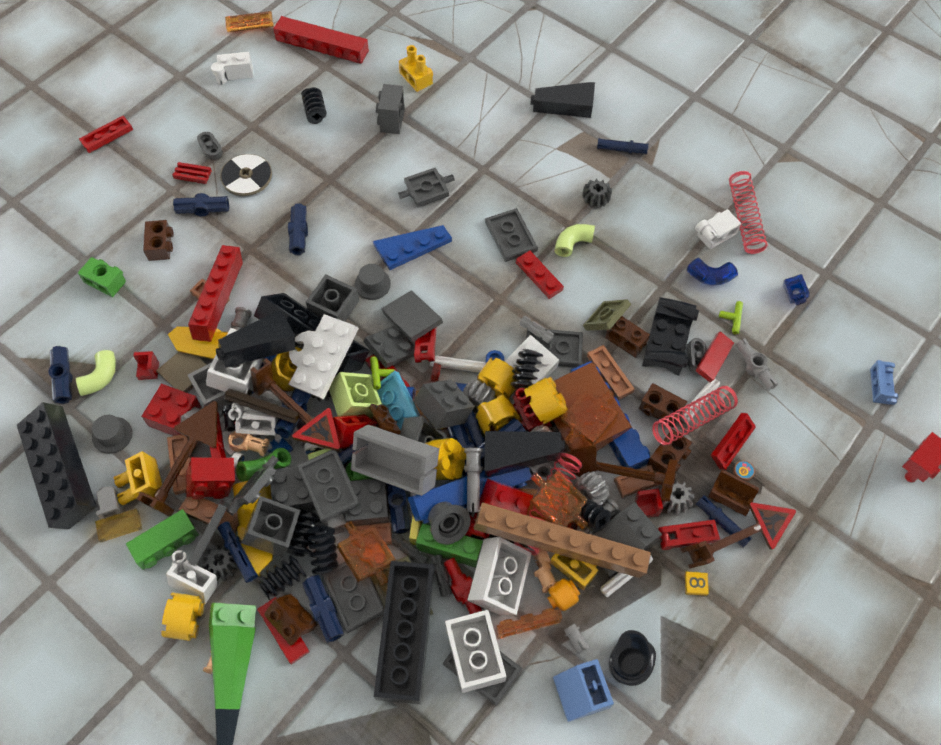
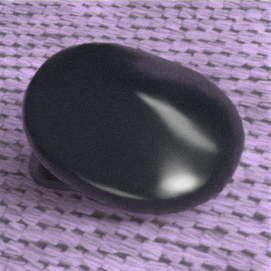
M635 630L625 631L621 634L610 654L609 668L612 676L619 683L628 686L642 684L653 672L656 661L655 648L641 632Z

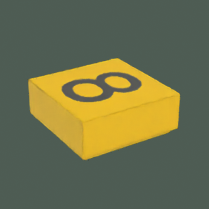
M686 572V595L707 596L709 594L708 573Z

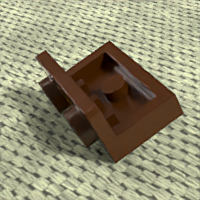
M371 404L369 406L374 415L372 420L377 423V428L398 435L401 433L397 422L393 419L386 406L381 404Z
M721 470L708 497L737 513L747 516L750 511L748 504L753 502L759 488L725 470Z
M291 593L274 599L264 613L265 617L289 645H294L300 636L314 631L318 625L312 615L301 606L298 599Z

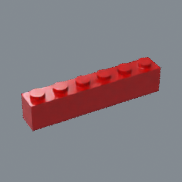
M281 16L273 28L276 41L362 64L369 52L368 40L366 38Z
M221 246L188 323L192 340L212 341L243 264L240 247Z

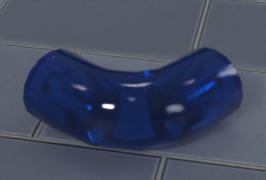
M696 258L686 269L695 279L707 285H723L738 276V270L731 262H726L720 267L713 268L705 264L700 258Z

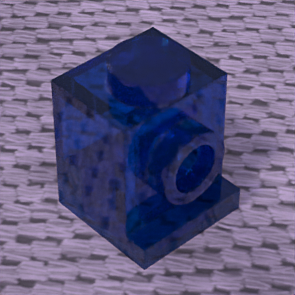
M802 274L783 281V287L790 304L800 305L807 301L806 299L809 298L810 293ZM794 291H799V292H800V293L795 294V295L793 294Z

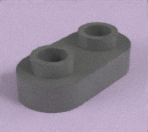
M202 132L197 136L198 144L208 159L216 160L222 156L221 145L211 132Z
M694 338L687 344L688 368L696 375H700L695 370L707 351L705 342L700 338Z

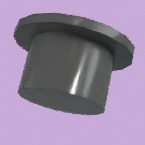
M367 264L360 269L359 275L355 280V288H357L358 294L362 298L377 300L388 293L391 288V280L379 265Z
M110 414L103 415L96 419L92 425V442L95 448L103 453L111 454L123 450L132 438V428L124 418L115 417Z
M446 501L436 504L431 509L428 517L431 524L430 531L432 537L438 543L445 545L453 544L460 540L470 527L471 519L469 512L463 506L452 505Z

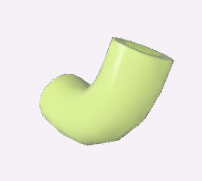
M576 224L567 227L560 233L556 241L555 253L561 257H568L572 254L575 243H592L595 226Z
M103 350L97 352L94 355L96 363L94 371L91 374L76 378L78 391L81 396L97 392L111 382L116 370V360L113 351Z

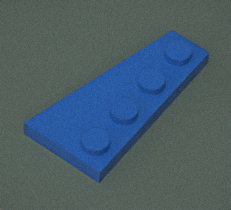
M444 225L375 240L373 245L388 269L392 270L452 242V237Z

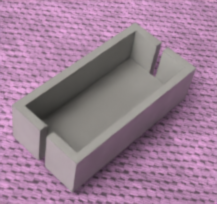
M366 425L354 432L353 450L357 451L352 453V471L421 496L435 487L437 470L434 468L438 464L439 448L371 425Z

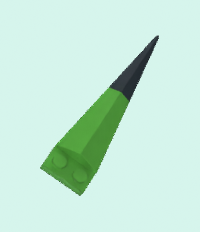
M211 603L209 635L217 745H233L256 629L254 628L256 605Z

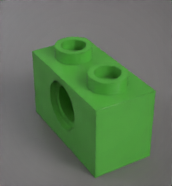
M93 257L78 272L85 284L111 297H114L126 282L121 269L116 266L111 267L104 260H97Z

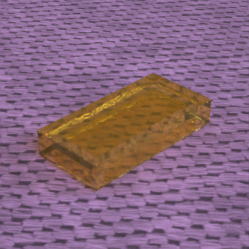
M137 508L95 521L100 542L142 529L140 514Z

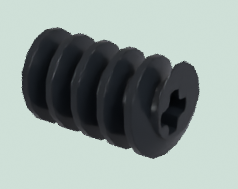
M316 87L307 88L301 92L308 122L318 124L327 114L322 91Z
M522 349L523 351L518 353V356L522 359H517L516 363L519 366L514 368V371L518 374L512 376L517 382H511L510 386L514 389H526L533 385L531 380L538 379L533 373L540 371L535 365H541L542 363L537 360V357H543V354L534 350Z
M579 492L571 493L565 500V514L584 527L589 528L592 532L597 533L603 530L610 521L611 512L609 510H605L585 495H580Z
M300 509V515L298 516L286 552L294 556L304 557L305 554L310 555L312 552L308 549V546L313 542L309 541L308 537L314 535V533L307 532L308 529L317 526L315 525L316 523L322 522L315 513Z
M330 526L311 527L307 532L314 533V535L309 536L308 540L315 541V543L310 544L309 548L316 550L310 553V557L316 558L311 561V565L317 566L311 572L313 574L331 572L338 567L336 560L338 556L335 552L337 546L334 544L336 538L333 536L335 529Z
M291 555L288 557L289 564L282 560V568H279L277 565L273 566L274 573L267 569L266 578L261 574L258 575L259 584L268 600H270L269 593H272L274 596L278 595L277 588L284 592L285 583L292 587L293 578L300 582L299 574L307 577L297 559Z

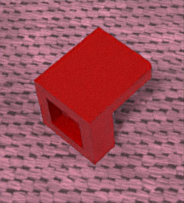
M153 351L134 352L133 357L138 363L137 379H158L156 370L159 368V361Z
M659 489L638 491L635 503L648 518L659 517L663 510Z

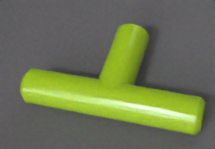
M742 301L736 302L734 313L720 311L718 315L719 318L733 320L732 333L735 335L740 332L743 309Z
M373 356L370 358L373 388L378 390L381 388L380 377H387L395 370L379 369L378 358Z

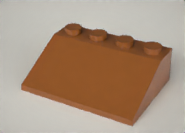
M591 362L554 380L557 394L561 393L563 395L568 410L566 413L553 419L561 432L570 451L592 445H597L598 450H600L632 428L594 363Z

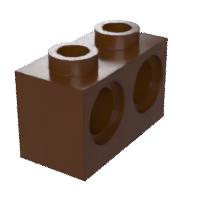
M167 220L145 222L143 251L148 261L170 259V252H173L171 237L174 236V232Z
M621 316L612 328L607 330L605 338L636 358L646 347L650 334Z
M652 383L641 401L639 410L645 415L659 420L671 414L667 411L668 409L673 412L680 410V408L686 406L687 401ZM650 400L655 401L657 404L651 403ZM668 421L669 426L674 427V425Z
M672 429L673 434L677 436V432ZM683 436L669 445L660 444L650 457L647 466L651 465L654 471L665 473L667 465L662 460L669 462V459L677 460L678 463L681 459L686 460L692 451L689 449L692 441ZM667 437L664 438L665 442L670 441ZM673 445L678 446L681 450L674 449ZM677 463V468H676L675 474L677 473V471H678L679 468L681 467V465L678 464V463Z

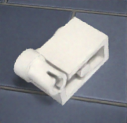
M249 52L217 55V62L211 65L212 73L215 75L216 82L221 85L220 81H222V84H225L227 79L254 78Z
M727 209L722 213L718 212L709 220L704 219L696 225L695 230L698 232L697 236L709 249H712L738 233L741 222Z
M236 403L232 404V409L229 410L228 416L231 420L236 418V433L276 436L274 428L279 418Z
M182 550L175 551L172 554V566L166 573L168 586L184 594L200 596L202 603L206 604L217 588L216 575L199 566L189 564L188 559H186V553H182Z

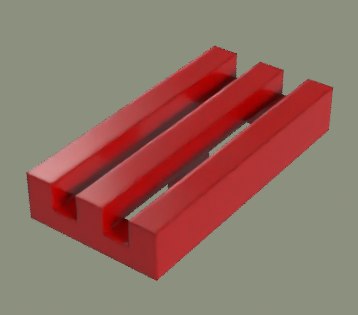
M178 162V167L175 168V172L172 175L174 179L207 184L212 170L206 166Z

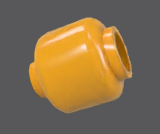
M563 578L548 589L550 596L547 599L554 609L558 607L561 611H566L579 601L578 596L580 592L572 580L568 581Z

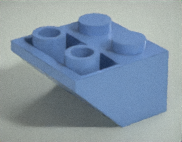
M598 659L574 666L553 677L568 722L610 709L614 705Z

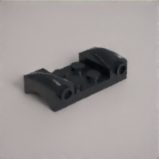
M659 297L642 366L663 367L675 375H680L682 367L686 368L689 359L686 356L685 350L693 320L697 321L699 310H696L697 305Z

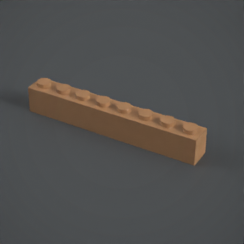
M486 503L481 504L474 525V530L637 578L647 574L651 552Z

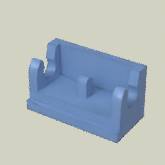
M877 360L870 368L874 403L892 405L897 403L898 394L894 391L893 368H895V364L892 362Z

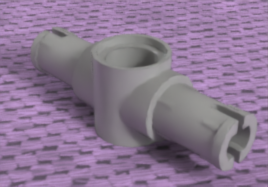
M746 338L738 341L735 346L744 356L743 360L746 362L747 373L759 378L767 391L774 389L778 383L769 372L767 357L762 353L754 351Z

